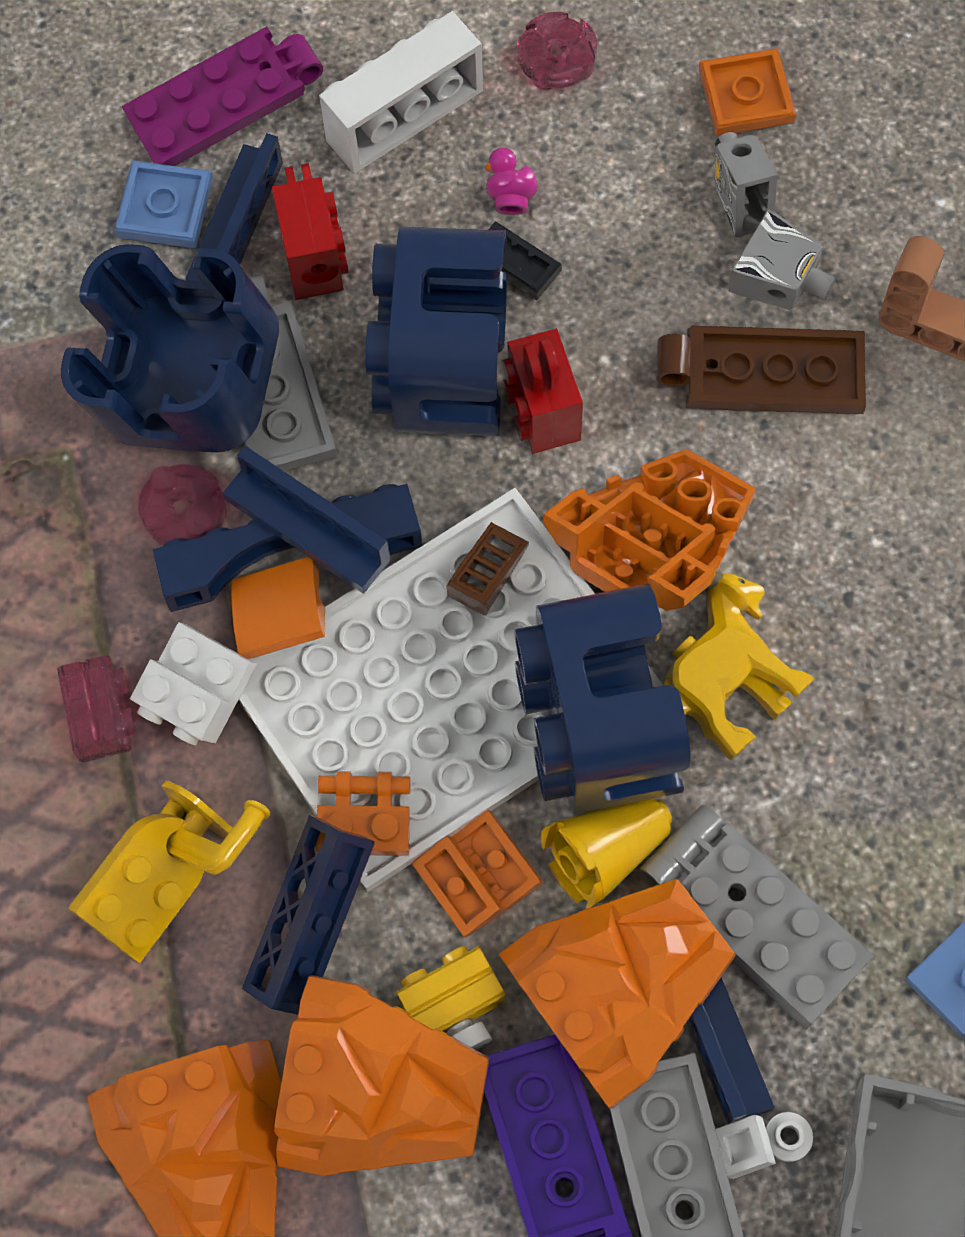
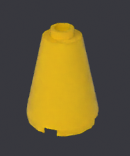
M650 799L590 811L554 821L545 826L541 831V844L543 850L551 847L555 859L549 862L548 865L561 888L577 904L586 900L588 901L586 908H591L599 904L670 834L672 816L665 803L659 799Z

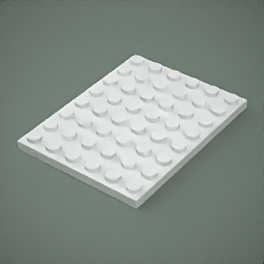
M516 488L383 570L364 594L354 588L325 607V637L249 659L257 665L238 701L316 817L317 805L336 806V794H318L319 775L336 776L337 771H351L352 776H378V771L392 772L393 776L411 777L410 795L393 794L392 806L410 807L409 856L370 855L360 880L367 893L409 866L445 836H454L486 810H494L538 781L533 747L538 746L534 718L547 716L548 711L527 715L524 713L515 671V661L519 659L514 629L536 625V605L595 593L582 577L574 573L570 567L568 557L559 545L556 544L550 533ZM492 522L529 541V546L487 615L484 616L448 597L446 585ZM495 537L491 542L492 545L509 554L514 548ZM485 552L483 555L486 559L500 566L504 562L488 552ZM478 564L475 570L490 578H493L495 573ZM469 577L468 584L482 591L486 588L485 585ZM649 667L652 688L663 686ZM352 794L351 806H377V794Z

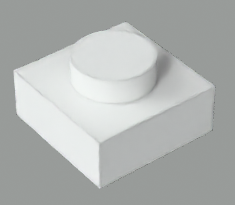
M752 1115L715 1129L728 1178L735 1179L776 1164L763 1117Z

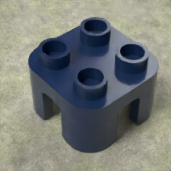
M400 226L397 244L375 243L372 263L373 296L379 297L378 321H368L365 365L366 374L372 375V413L393 415L395 432L499 436L501 398L497 389L498 353L505 346L507 275L501 269L503 267L504 251L506 250V230Z
M125 244L110 248L96 257L87 268L82 279L79 298L81 304L105 328L107 335L101 362L87 348H66L61 364V379L67 393L119 442L140 447L219 453L240 446L257 428L262 414L277 346L279 321L274 309L240 264L228 253L217 249L205 248L196 251L193 271L201 281H187L175 277L151 248L144 245Z
M650 584L536 605V625L514 629L519 659L515 661V671L524 713L527 715L548 711L547 716L534 718L538 746L533 747L541 793L544 801L567 797L573 815L680 794L684 791L683 781L679 778L678 772L687 770L690 767L691 755L688 729L680 693L675 687L670 685L652 688L645 644L656 642L662 631V620L658 604Z

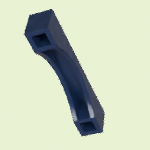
M387 484L378 487L373 493L357 497L354 495H344L332 501V504L385 538L388 543L389 555L423 546L421 529L408 484L400 486ZM251 520L245 526L233 529L224 527L212 529L205 536L190 540L183 538L170 540L164 543L162 547L153 549L163 596L170 612L214 601L223 588L244 569L267 556L295 547L255 520Z

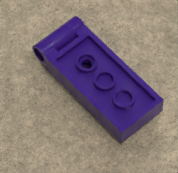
M551 1035L487 1055L490 1059L484 1095L527 1237H632L578 1066L557 1036ZM558 1182H570L574 1189L573 1193L569 1197H560L555 1191V1186Z

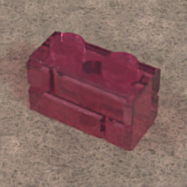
M107 655L87 659L85 662H74L59 666L57 672L72 750L80 762H88L104 758L106 755L112 756L129 752L132 749L130 736L137 734V727L132 709H124L122 694L129 693L123 667L116 668L110 656Z

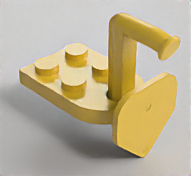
M166 780L162 788L169 801L161 812L138 820L125 832L68 909L128 957L140 964L194 892L202 879L204 871L216 875L231 867L254 836L263 820L269 818L270 811L265 805L254 800L246 801L244 803L245 811L235 826L232 827L194 794ZM184 813H187V815H186V817L184 818V820L181 819V817L184 815ZM209 828L224 838L221 844H217L202 837V835Z

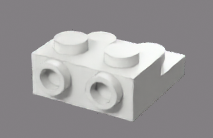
M178 622L159 660L150 659L130 699L140 705L137 713L145 719L159 725L165 719L176 727L172 734L192 745H197L199 740L216 743L257 664L187 624Z

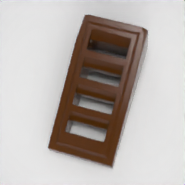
M491 522L446 585L447 596L486 616L528 548L529 541ZM494 537L514 547L509 554L492 545L491 542ZM488 552L504 561L503 564L500 566L483 557L484 553ZM477 564L495 573L493 578L475 570ZM470 577L485 585L486 588L482 591L468 584L467 581Z

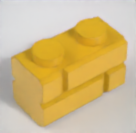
M461 946L449 952L442 958L443 966L430 973H427L425 968L409 974L400 982L403 988L396 991L400 1005L405 1011L410 1013L409 1016L433 1030L437 1028L445 1033L451 1027L466 1019H470L472 1022L506 1003V994L479 946L468 951L466 946Z

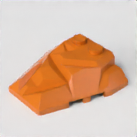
M684 449L642 465L640 475L623 482L619 475L606 479V488L589 495L584 488L571 492L544 513L543 523L556 544L570 552V567L575 574L604 592L650 584L658 608L669 611L685 607L712 583L729 545L754 498L756 488L690 450Z
M674 879L599 906L538 925L500 952L499 956L611 1110L652 1078L658 1069V1062L672 1042L676 1043L684 1031L683 1026L696 1007L703 1004L736 954L678 879Z
M314 975L309 976L300 1001L298 1018L293 1021L290 1029L274 1126L275 1134L278 1136L276 1148L277 1166L327 1176L473 1156L490 1058L437 1028L433 1030L409 1016L410 1013L398 1006L392 1007L370 995V990L359 984Z
M269 1039L245 1042L230 1048L227 1045H220L126 1074L118 1079V1083L102 1087L87 1096L98 1144L106 1156H108L158 1237H275L278 1177L276 1176L278 1136L275 1134L274 1126L282 1081Z

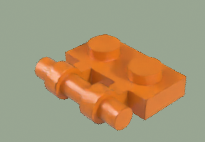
M337 771L336 776L319 775L318 794H336V806L317 805V817L339 829L359 834L375 841L370 855L409 856L410 807L392 806L393 794L410 795L411 777L393 776L392 772L378 771V776H352L351 771ZM352 794H377V806H351ZM320 832L316 842L315 850L317 854H319L326 836L322 832Z

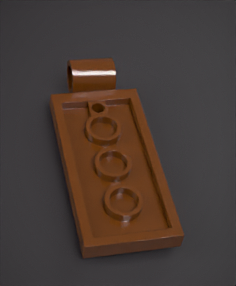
M691 325L687 329V336L675 333L663 335L658 339L657 382L668 387H680L689 384L686 409L864 414L866 408L865 331ZM709 366L716 369L710 370L707 367Z

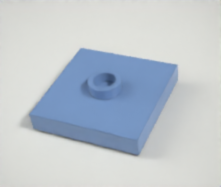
M132 160L114 229L116 237L196 249L213 182L212 172Z
M964 921L904 981L965 1041Z

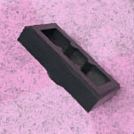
M495 221L488 230H506V250L503 255L501 271L506 273L509 283L535 300H538L560 274L562 264Z

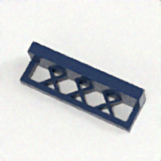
M266 133L260 148L243 144L198 249L221 250L231 255L241 264L271 193L272 186H274L283 164L278 136ZM193 260L185 280L201 281L193 271Z
M244 446L237 454L241 471L223 491L224 500L364 594L390 562L387 540L247 446Z
M309 815L242 989L271 1009L296 1015L299 1014L300 1001L308 977L311 975L324 976L375 841L365 836L339 829L321 818ZM320 832H322L326 836L319 854L315 856L314 847ZM305 879V891L302 898L298 899L299 886L301 881ZM288 922L289 932L285 942L282 943L281 933L284 925ZM271 966L272 976L267 989H265L261 984L268 967Z
M721 977L703 1004L696 1007L687 1020V1024L727 1124L752 1115H761L769 1112L775 1106Z

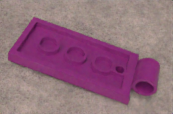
M266 26L121 106L153 163L176 166L303 96L304 86L316 81L323 73V66L306 38L301 34H293L275 46L271 40L273 37L271 31Z

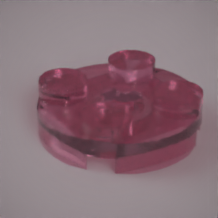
M548 12L533 18L526 25V31L518 40V62L524 74L533 80L535 87L541 90L569 87L589 78L593 74L597 57V39L593 29L587 22L581 18L580 23L574 19H569L568 13ZM552 45H558L560 49L567 48V51L561 55L550 53Z
M178 464L170 467L161 466L152 472L150 480L146 482L140 493L138 511L146 530L155 541L163 546L164 543L173 539L183 538L190 540L205 536L212 529L221 528L226 516V501L215 475L198 466ZM179 499H188L190 504H194L192 509H185L183 515H177L175 507L172 505L179 501Z

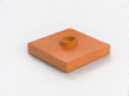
M778 48L699 62V73L716 136H721L728 132L739 133L795 123L796 112Z

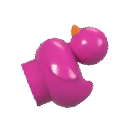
M504 147L494 150L490 155L489 163L484 166L488 172L494 173V175L487 179V193L495 200L496 212L506 215L523 214L528 211V201L537 192V179L534 171L528 166H524L521 170H515L516 156L510 149Z

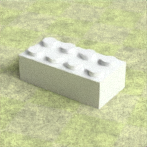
M451 11L440 19L437 18L430 21L423 30L412 37L400 40L391 50L377 59L365 62L358 71L344 80L332 83L319 95L327 143L355 174L483 92L482 43L459 17Z

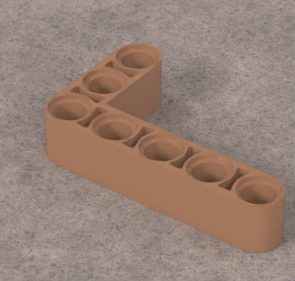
M923 236L911 237L907 241L891 276L879 315V323L883 328L895 335L965 362V301L933 289L944 257V250L941 245L930 238Z

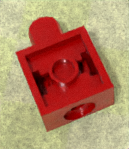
M309 163L301 164L303 180L297 182L293 166L286 167L284 169L287 184L272 186L295 300L344 291L342 275L348 274L349 270L342 230L338 224L333 191L324 192L322 178H312Z
M558 329L508 341V358L502 360V367L506 378L502 380L508 404L515 403L518 416H515L514 419L520 440L528 439L532 454L581 441L583 401Z

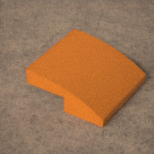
M310 557L232 579V616L238 654L251 659L325 637V607L319 597V566Z
M486 810L454 836H445L411 863L461 934L466 938L492 922L545 883L495 814L490 810Z

